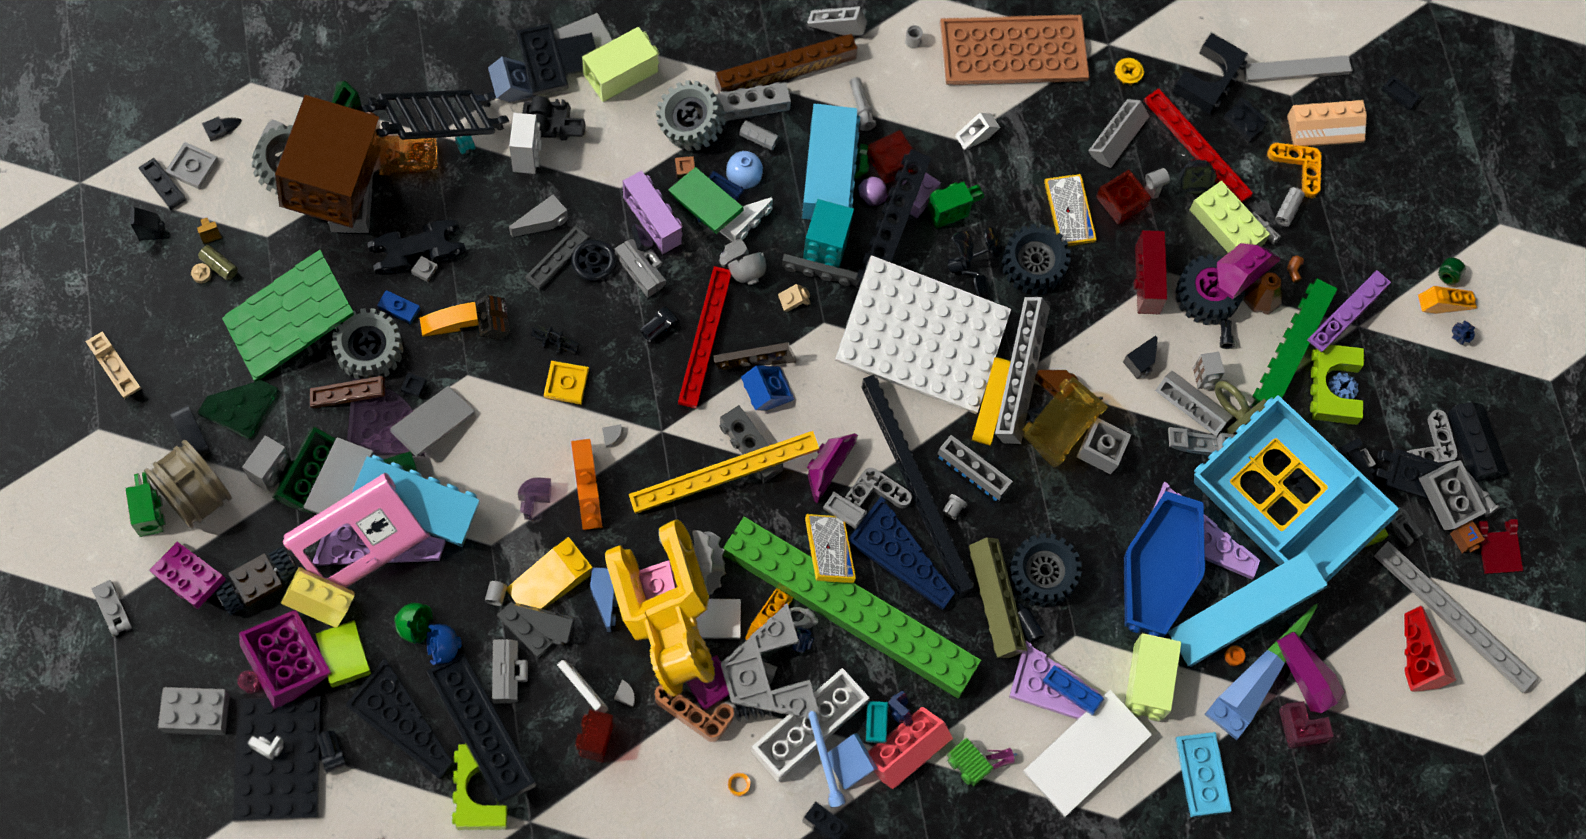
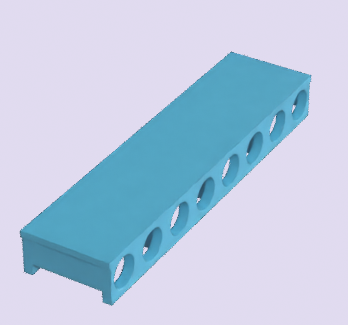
M1304 551L1169 630L1168 633L1172 640L1181 642L1180 653L1187 665L1192 667L1327 588V583L1307 551Z

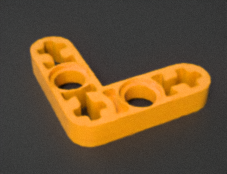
M1282 143L1272 144L1267 152L1268 158L1275 162L1303 165L1302 191L1306 197L1314 198L1320 191L1321 152L1314 147ZM1295 151L1299 157L1293 158L1289 152ZM1307 170H1314L1316 176L1308 175ZM1311 182H1313V183H1312V189L1314 190L1313 192L1310 191V188H1308Z

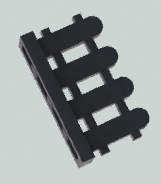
M1360 438L1336 449L1341 455L1347 453L1348 458L1346 459L1371 483L1373 482L1372 473L1375 471L1373 468H1368L1363 458L1366 454L1364 450L1360 452L1358 448L1363 445ZM1298 468L1289 475L1290 480L1297 479L1298 483L1295 485L1297 488L1301 487L1307 499L1304 501L1305 504L1318 494L1312 482L1313 480L1301 469Z

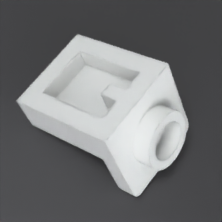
M252 736L248 742L252 749L271 760L274 756H278L283 749V741L278 736H276L271 745L269 741L262 737L257 739Z

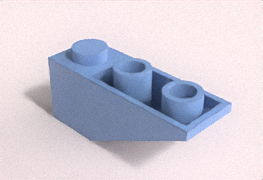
M592 567L591 593L607 632H611V626H615L616 614H613V607H617L618 601L608 569Z

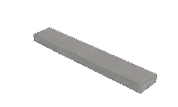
M1348 55L1246 64L1244 68L1247 83L1344 75L1352 72Z

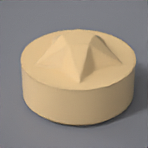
M203 263L195 265L191 270V275L197 283L208 282L212 275L210 268Z

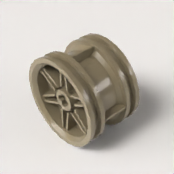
M184 439L181 442L182 447L175 446L174 450L158 462L152 463L154 468L151 470L146 468L144 472L190 529L195 528L193 523L196 521L199 523L203 522L205 517L217 508L224 506L223 501L225 499L230 501L232 497L204 459Z

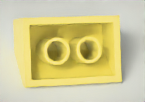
M298 567L281 604L332 627H338L355 595L352 590Z

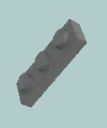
M510 602L497 614V617L538 659L552 646V643L515 611V604Z

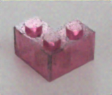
M1304 701L1288 703L1279 709L1288 748L1324 743L1334 737L1329 717L1309 720Z

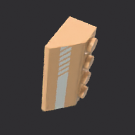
M1363 100L1293 105L1287 116L1293 145L1309 147L1361 143L1365 141L1366 112Z

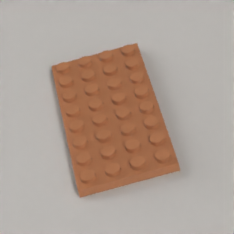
M1081 15L940 19L946 85L1088 81L1089 74Z

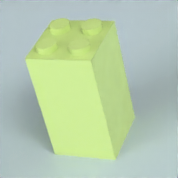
M637 27L583 56V73L601 101L604 102L657 73L659 52L656 46H652L649 42L646 32H642Z
M1142 633L1134 643L1125 706L1135 717L1142 715L1147 716L1149 720L1160 721L1171 711L1181 648L1180 641Z

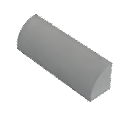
M1126 100L1088 150L1096 161L1110 168L1113 166L1149 118L1142 102Z
M1174 371L1169 372L1155 390L1215 436L1220 433L1232 418L1230 413Z

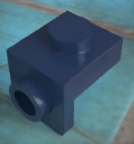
M902 690L892 696L888 705L893 718L898 723L902 722L908 727L913 721L909 710L904 707L908 704L906 693Z

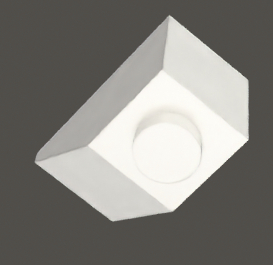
M980 112L955 136L963 149L967 150L989 139L1000 129V126L991 113Z

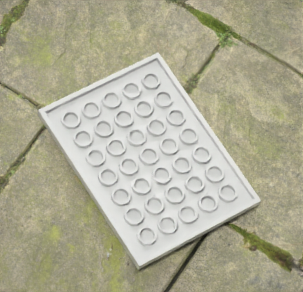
M871 255L835 361L977 414L1011 309Z

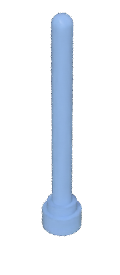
M810 711L809 719L830 790L829 805L830 807H837L846 803L844 794H841V791L837 788L817 714L815 711Z

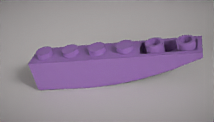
M1376 270L1307 341L1322 353L1386 290L1391 282Z

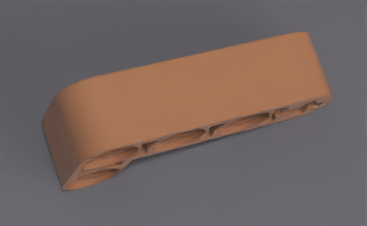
M662 685L658 686L655 690V701L660 707L707 741H718L733 721L734 710L728 704L719 705L710 716L681 694L673 697L667 693V698L663 697L661 699L660 693L663 695L666 693ZM677 704H684L686 708L684 711H677L674 707ZM727 711L730 717L723 719L719 716V713ZM698 715L702 718V721L700 723H693L691 717ZM710 727H715L718 729V733L710 735L707 730Z

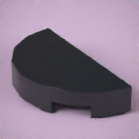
M634 224L631 229L637 249L640 251L649 250L653 246L651 236L643 228Z

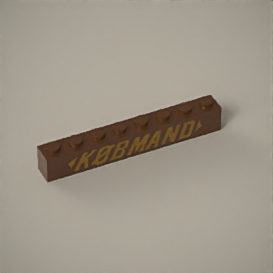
M851 33L716 72L715 85L718 93L722 91H736L740 88L749 89L758 85H770L856 60L858 48Z

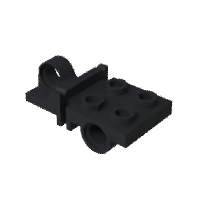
M535 96L532 98V101H524L522 114L536 115L537 122H540L541 137L556 138L558 133L562 141H567L568 137H582L585 134L586 124L584 118H569L571 107L569 102H565V99H562L561 104L558 99H555V102H551L543 96Z

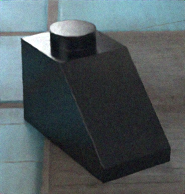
M130 207V224L138 240L162 239V232H165V223L161 221L159 215L140 208Z
M1156 335L1127 354L1123 361L1136 379L1141 376L1146 377L1153 371L1152 367L1155 364L1158 341Z

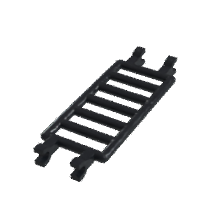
M473 90L380 93L378 99L369 97V104L362 107L365 113L385 110L391 124L386 121L382 122V128L376 130L378 137L398 134L402 140L492 135L495 133V128L503 130L504 126L502 124L509 122L507 115L499 116L498 118H488L482 105L484 107L491 106L489 101L496 99L493 92L484 95H475ZM462 97H469L485 128H479ZM434 98H440L456 129L450 130ZM448 98L456 100L471 128H464ZM418 99L426 100L442 130H435ZM389 100H395L412 132H405ZM404 100L411 101L427 131H420Z

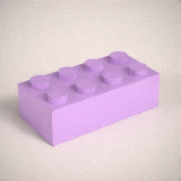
M641 170L623 180V198L651 236L660 252L664 254L681 244V236H683L681 228L683 226L678 218L675 219L672 215L673 212L669 204L663 202L660 191L654 189L651 178L648 175L645 176Z

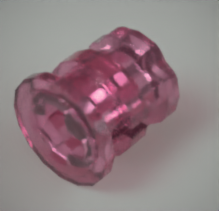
M246 670L238 676V685L246 693L251 694L259 690L260 683L255 672ZM246 681H253L252 684H246Z

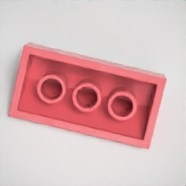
M921 707L911 715L913 722L908 727L901 723L886 736V744L877 743L868 751L877 767L873 772L891 789L899 785L953 739L944 721L924 707Z

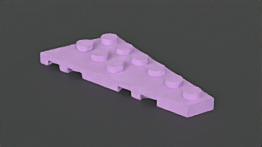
M1164 482L1158 495V498L1156 500L1155 506L1165 491L1177 495L1180 494L1174 492L1169 487V485L1166 482ZM1204 514L1205 560L1253 579L1260 560L1244 546L1231 539L1227 532L1224 533L1217 527L1216 523Z
M1025 641L1028 651L1021 653L1009 698L1078 720L1086 711L1044 684L1043 679L1055 665L1099 694V692L1086 685L1083 680L1059 663L1052 661L1045 653L1035 649L1028 641Z

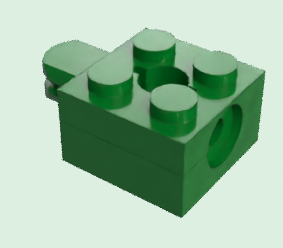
M964 182L959 184L953 183L948 188L943 190L937 189L930 194L927 213L937 229L968 217L972 204L980 201L985 195L981 191L980 185L967 188Z
M142 472V480L140 474L136 473L134 474L135 486L125 488L131 526L139 537L164 532L163 525H166L165 516L160 511V507H163L162 497L158 495L157 489H153L150 479L145 472Z

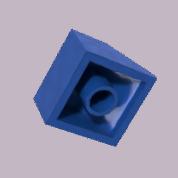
M755 366L741 377L744 388L755 410H770L794 400L780 366Z

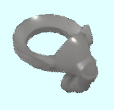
M793 607L789 609L790 613L799 611L804 614L802 620L793 621L795 628L808 629L818 623V618L808 608Z

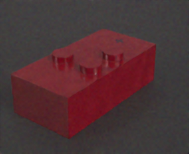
M1142 230L1135 246L1136 279H1134V290H1137V314L1159 315L1167 301L1165 231Z

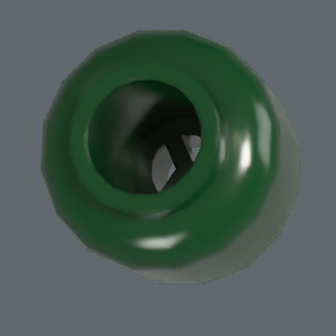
M1447 258L1440 266L1438 276L1445 284H1457L1464 276L1466 266L1457 258Z

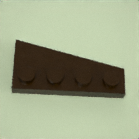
M787 342L714 355V363L718 369L729 370L739 367L796 363V358Z

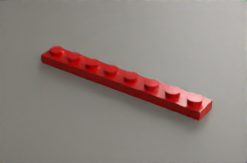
M1157 89L1145 98L1144 102L1195 159L1206 160L1212 164L1216 171L1215 181L1217 183L1222 181L1242 203L1252 196L1253 192L1160 89Z
M716 266L713 268L678 405L697 409L732 275L729 269Z

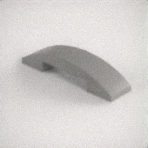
M1168 428L1170 447L1195 454L1210 455L1215 450L1219 451L1227 438L1235 436V434L1226 433L1215 436L1187 432V429Z

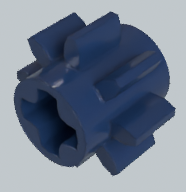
M1465 320L1463 323L1457 322L1452 328V339L1461 345L1464 342L1470 343L1475 337V327Z
M797 628L796 634L799 643L793 644L791 648L797 652H805L806 649L810 650L814 637H810L811 632L808 629Z

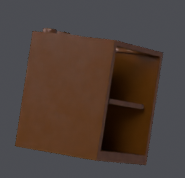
M304 95L275 173L279 207L353 228L381 150L380 137L376 133V130L380 129V117L372 112L365 113Z

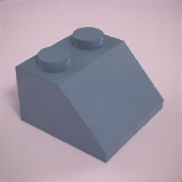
M502 56L488 67L496 99L513 102L535 97L532 94L524 62Z

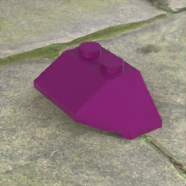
M1240 243L1217 262L1218 290L1234 299L1278 263L1281 258L1264 247Z
M856 433L828 439L826 444L822 443L820 445V450L817 451L819 454L817 458H812L807 466V469H809L808 479L816 503L819 502L856 444L858 438Z

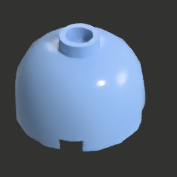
M741 151L730 157L727 163L726 175L731 182L743 187V189H748L760 182L763 166L756 154L749 151Z

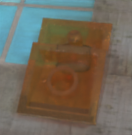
M399 135L380 137L379 175L410 174L438 167L436 138L402 140Z

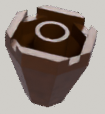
M1268 272L1263 274L1244 290L1246 292L1243 301L1252 312H1263V314L1268 315L1281 305L1282 283L1275 273Z

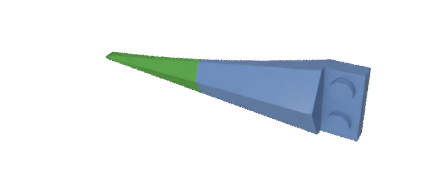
M1317 604L1308 610L1279 639L1291 632H1295L1300 637L1316 610ZM1277 642L1231 684L1204 714L1236 740L1251 723L1286 662Z

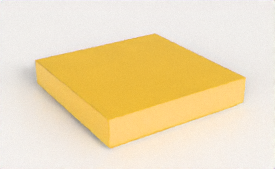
M551 361L544 398L582 405L589 367Z

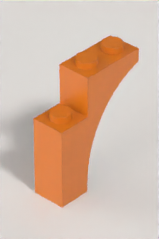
M591 440L571 441L583 530L602 527Z

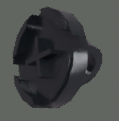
M1189 160L1179 175L1182 188L1191 194L1207 191V188L1210 185L1212 187L1216 180V171L1212 164L1206 160Z

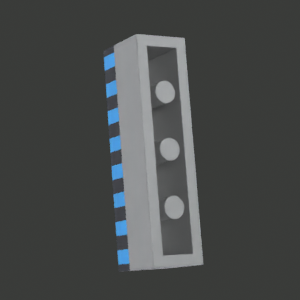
M952 435L949 436L938 451L937 457L996 502H999L1010 489L1012 480Z

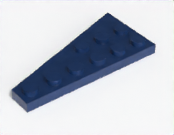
M881 496L848 539L849 544L943 610L955 592L943 576L937 572L933 563L925 556L921 547L906 527L901 524L894 511L888 507Z

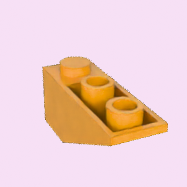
M1433 286L1418 294L1422 312L1444 313L1477 308L1473 291Z
M776 588L752 622L745 639L748 640L754 632L782 609L785 604L788 603L789 606L793 597Z

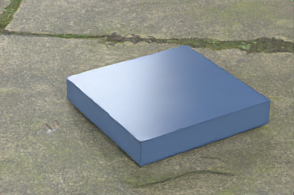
M857 733L827 752L831 767L844 790L850 788L877 769Z

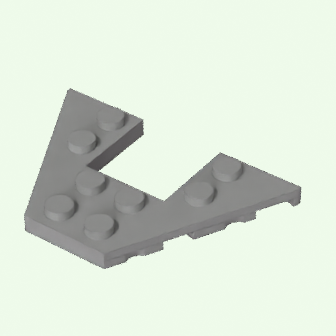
M788 603L721 663L732 704L809 718V712L815 711L818 720H821L810 680L771 691L761 659V653L799 643Z

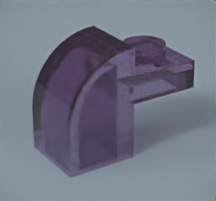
M531 478L520 486L518 499L521 501L520 513H523L524 520H532L534 502L550 503L551 478Z

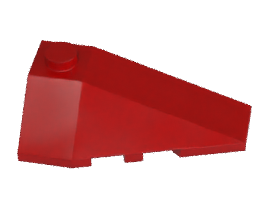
M1419 606L1404 613V636L1407 642V649H1405V656H1407L1405 676L1410 691L1439 689L1456 681L1451 663L1424 607Z

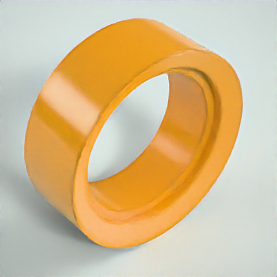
M743 773L733 774L728 780L730 793L734 796L745 795L750 789L749 778ZM735 778H743L746 781L747 787L744 791L736 792L732 789L731 783Z

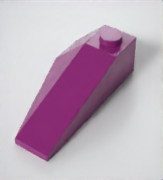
M1291 632L1277 640L1276 642L1310 711L1323 713L1338 704L1344 694V690L1336 674L1295 632Z

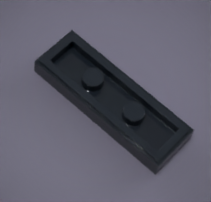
M155 158L138 167L170 210L186 201L184 195Z

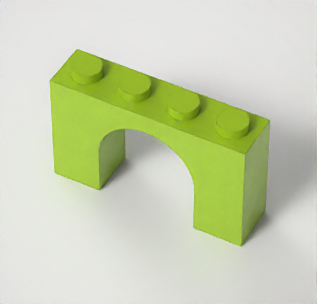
M1329 345L1322 353L1317 348L1313 349L1311 353V360L1314 361V367L1311 369L1313 384L1310 390V394L1313 395V401L1310 405L1313 420L1358 425L1363 419V400L1345 399L1334 395L1326 384V375L1336 370L1358 373L1364 363V348Z
M465 744L458 745V751L454 753V762L458 763V771H454V783H457V791H453V804H456V812H452V824H455L457 830H507V806H483L474 803L468 797L467 786L469 780L480 770Z

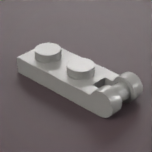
M108 580L91 588L112 636L116 637L119 635V632L132 629V625L112 581ZM122 620V623L115 625L114 622Z

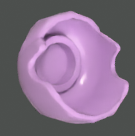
M868 177L860 183L859 195L867 205L878 206L887 198L886 185L880 178Z

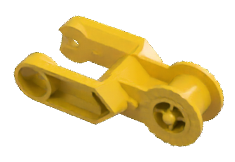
M678 519L659 528L660 539L668 554L677 587L646 601L639 578L638 563L631 549L624 550L620 545L607 550L605 553L606 564L623 621L635 640L649 639L653 670L663 689L673 697L682 693L683 683L696 677L702 682L708 683L713 681L715 675V668L709 648L706 646L702 636H700L696 620L708 609L709 595L690 535L684 524Z

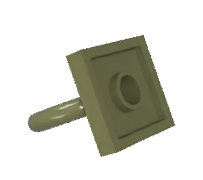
M1219 381L1214 388L1220 404L1237 419L1235 423L1225 430L1227 434L1235 433L1242 424L1251 420L1250 417L1256 411L1261 412L1265 408L1264 404L1267 402L1263 399L1251 409L1242 393L1232 384L1226 381ZM1222 388L1229 391L1237 399L1241 406L1240 410H1237L1228 402Z

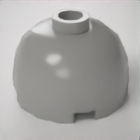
M761 252L747 255L739 261L734 260L728 264L733 278L741 283L748 282V285L758 283V278L764 275L767 266L764 254Z

